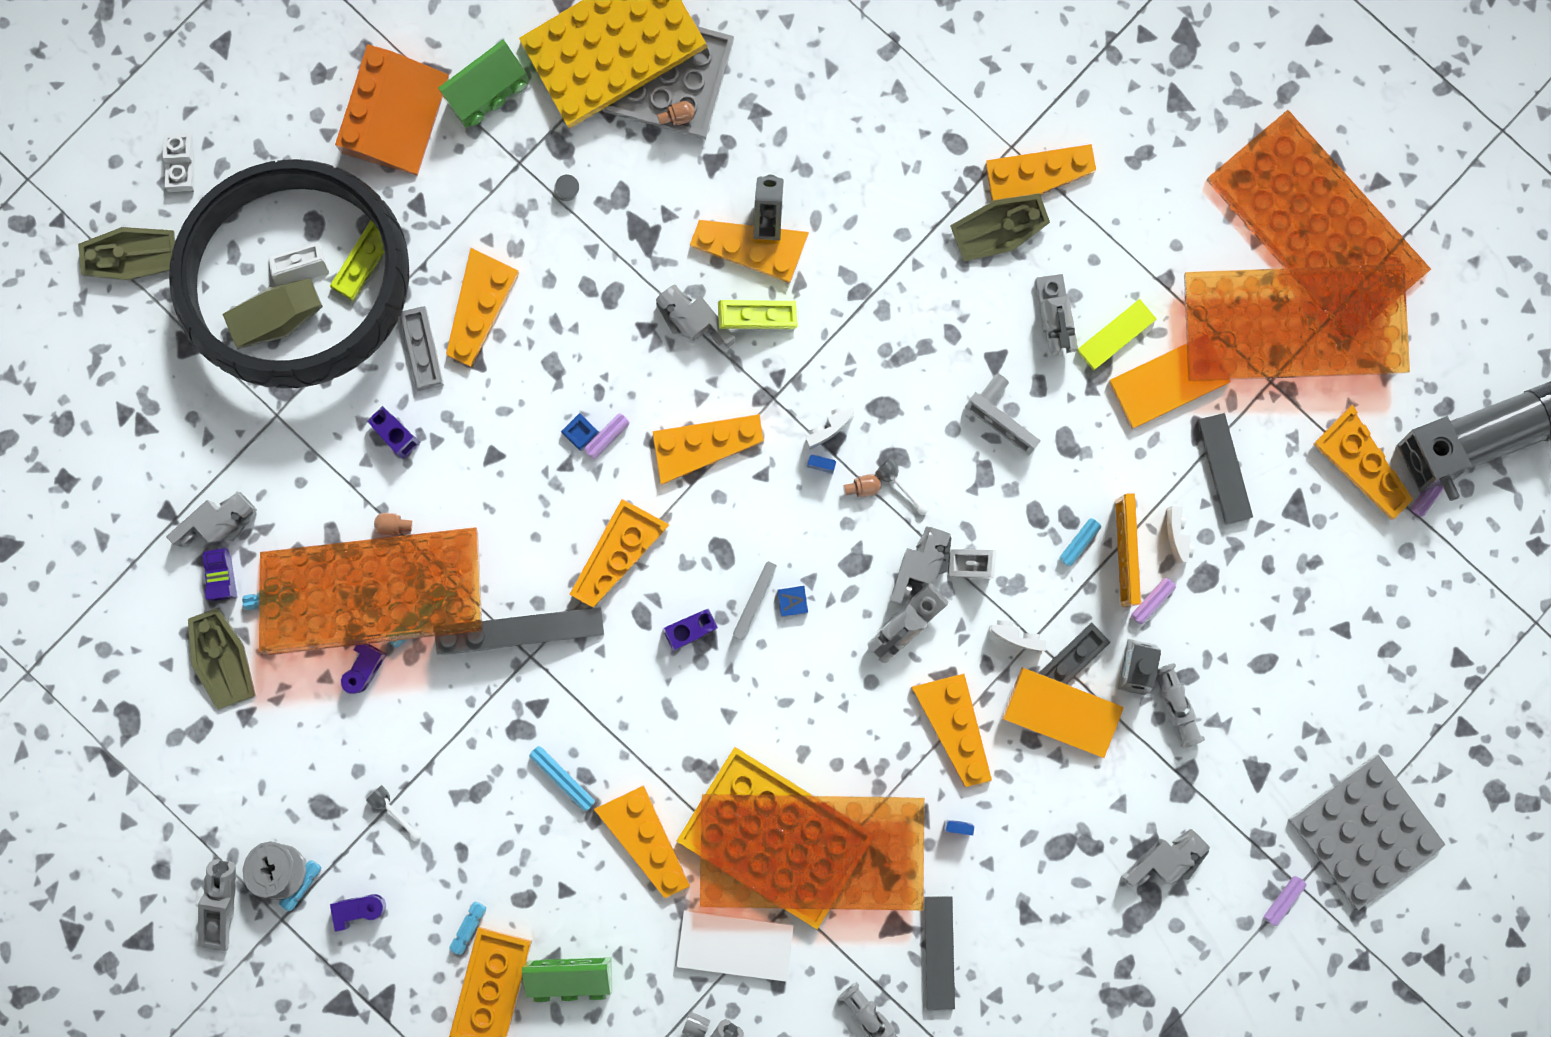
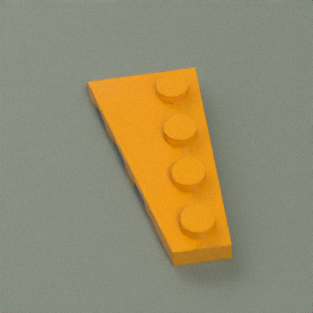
M1092 144L991 159L985 162L992 201L1035 193L1043 195L1054 188L1069 184L1096 171Z
M699 220L691 239L690 247L791 283L809 232L781 229L780 240L753 239L754 226Z
M471 247L446 355L472 368L520 272Z
M1352 404L1324 431L1313 445L1382 512L1393 520L1413 501V498L1395 470H1392L1385 459V454L1375 444L1370 436L1369 429L1365 424L1363 425L1356 414L1358 412Z
M760 414L652 431L661 486L764 442Z
M621 499L569 595L594 608L665 532L670 524Z
M965 673L912 686L914 694L948 754L964 787L992 781Z
M644 785L594 808L595 812L664 898L690 887Z

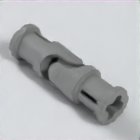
M1174 662L1159 667L1157 678L1162 688L1161 696L1168 701L1167 710L1174 727H1177L1181 736V747L1187 748L1205 741V737L1200 735L1195 722L1196 714L1190 700L1185 695L1186 689L1184 684H1180L1174 669L1176 667ZM1188 708V712L1182 717H1175L1173 714L1183 712Z
M858 982L850 985L838 996V999L844 1001L852 1010L854 1019L862 1024L864 1031L869 1037H897L894 1033V1027L883 1014L876 1011L874 1002L872 1000L868 1001L860 991ZM882 1024H884V1025H885V1028H884L883 1030L877 1032V1031L879 1030L880 1026H881Z

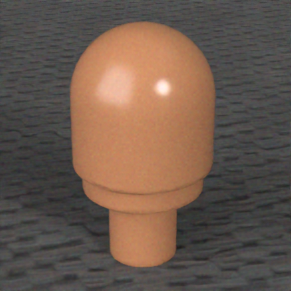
M681 101L671 104V106L667 107L668 111L657 114L660 125L671 122L672 125L678 126L690 122L694 118L695 109L691 103Z
M873 474L858 476L854 478V483L843 485L844 495L856 493L857 497L862 498L873 496L881 489L880 479Z
M380 513L374 519V528L380 534L395 535L399 534L400 530L412 531L413 520L401 519V515H397V513Z

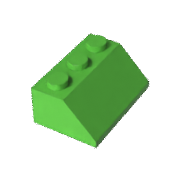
M502 39L439 86L438 89L447 105L464 127L467 128L470 125L475 126L484 119V115L491 109L496 110L505 103V99L511 94H518L523 91L527 86V82H529V78L507 43Z
M612 957L528 960L522 967L526 998H534V1002H548L550 997H561L562 1001L578 1000V996H589V1000L606 999V995H610L613 991Z

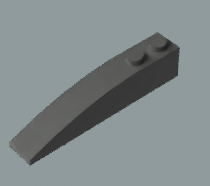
M601 607L434 627L437 655L605 635Z

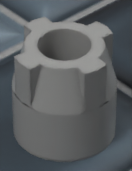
M690 1011L682 1033L691 1037H704L711 1020Z

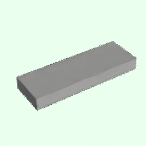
M421 306L402 311L400 320L416 390L421 391L444 385L427 307Z
M770 561L765 563L734 629V637L743 640L777 568L776 564Z

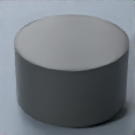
M569 174L560 176L554 185V193L562 201L574 199L579 191L578 180Z

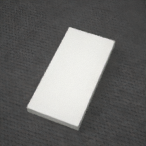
M684 910L677 967L787 982L794 925Z

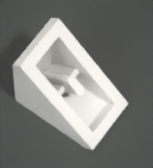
M951 549L949 576L984 580L993 579L995 576L997 550Z

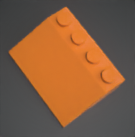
M367 44L335 146L344 155L418 176L443 98L438 87L449 80V74L396 52Z

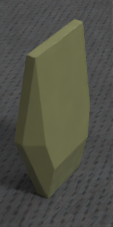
M1040 193L993 200L954 222L950 227L962 259L965 262L1013 251L1047 226L1050 220Z
M120 227L79 243L81 275L129 281L167 272L170 269L172 250L176 241L175 231Z
M307 278L266 288L222 315L236 348L240 349L288 337L323 308V305L312 280Z
M218 607L188 618L191 666L217 710L256 696L245 646L221 609Z

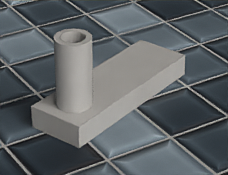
M996 374L981 394L975 391L965 405V408L1027 455H1030L1041 440L993 405L1009 384V381L1004 376Z

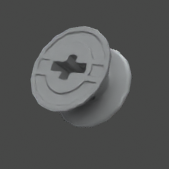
M272 841L260 843L245 858L242 868L243 880L247 889L256 896L276 900L286 899L295 894L304 882L306 874L305 860L301 852L293 846Z

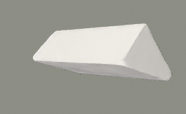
M320 242L269 257L271 275L277 286L307 278L313 279L329 273Z

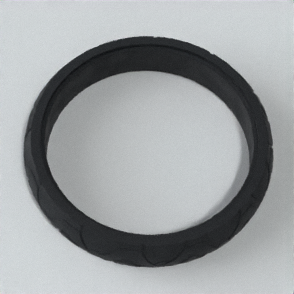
M287 159L277 160V162L270 161L251 166L224 179L202 197L191 210L177 235L172 250L169 269L170 294L179 323L190 342L209 362L216 367H220L222 371L251 384L270 388L286 389L314 386L340 377L358 367L377 351L388 338L398 322L408 293V249L404 233L391 208L381 199L380 195L355 175L341 168H334L330 164L313 160ZM291 189L322 191L352 203L365 213L378 228L384 247L385 269L380 292L372 309L349 336L329 349L315 355L293 360H267L240 353L225 345L210 332L198 302V271L203 253L210 239L230 215L259 197Z

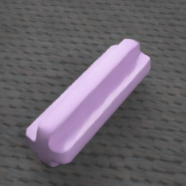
M617 414L584 448L585 452L595 459L629 425V420L623 414Z
M1436 486L1420 493L1410 510L1417 516H1425L1444 490L1443 486Z
M1164 578L1133 611L1131 617L1137 623L1143 624L1175 590L1176 585L1170 579Z
M1293 876L1265 913V920L1273 926H1277L1307 887L1305 881L1297 876Z

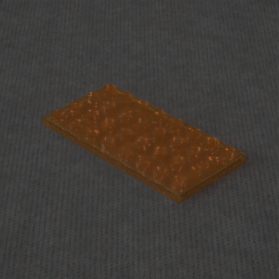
M1286 110L1206 179L1348 340L1354 337L1431 270L1428 264L1289 110Z
M1404 264L1185 272L1183 274L1188 381L1410 373Z
M477 527L260 552L259 653L261 656L483 631L479 532Z
M702 794L700 907L924 911L925 798Z

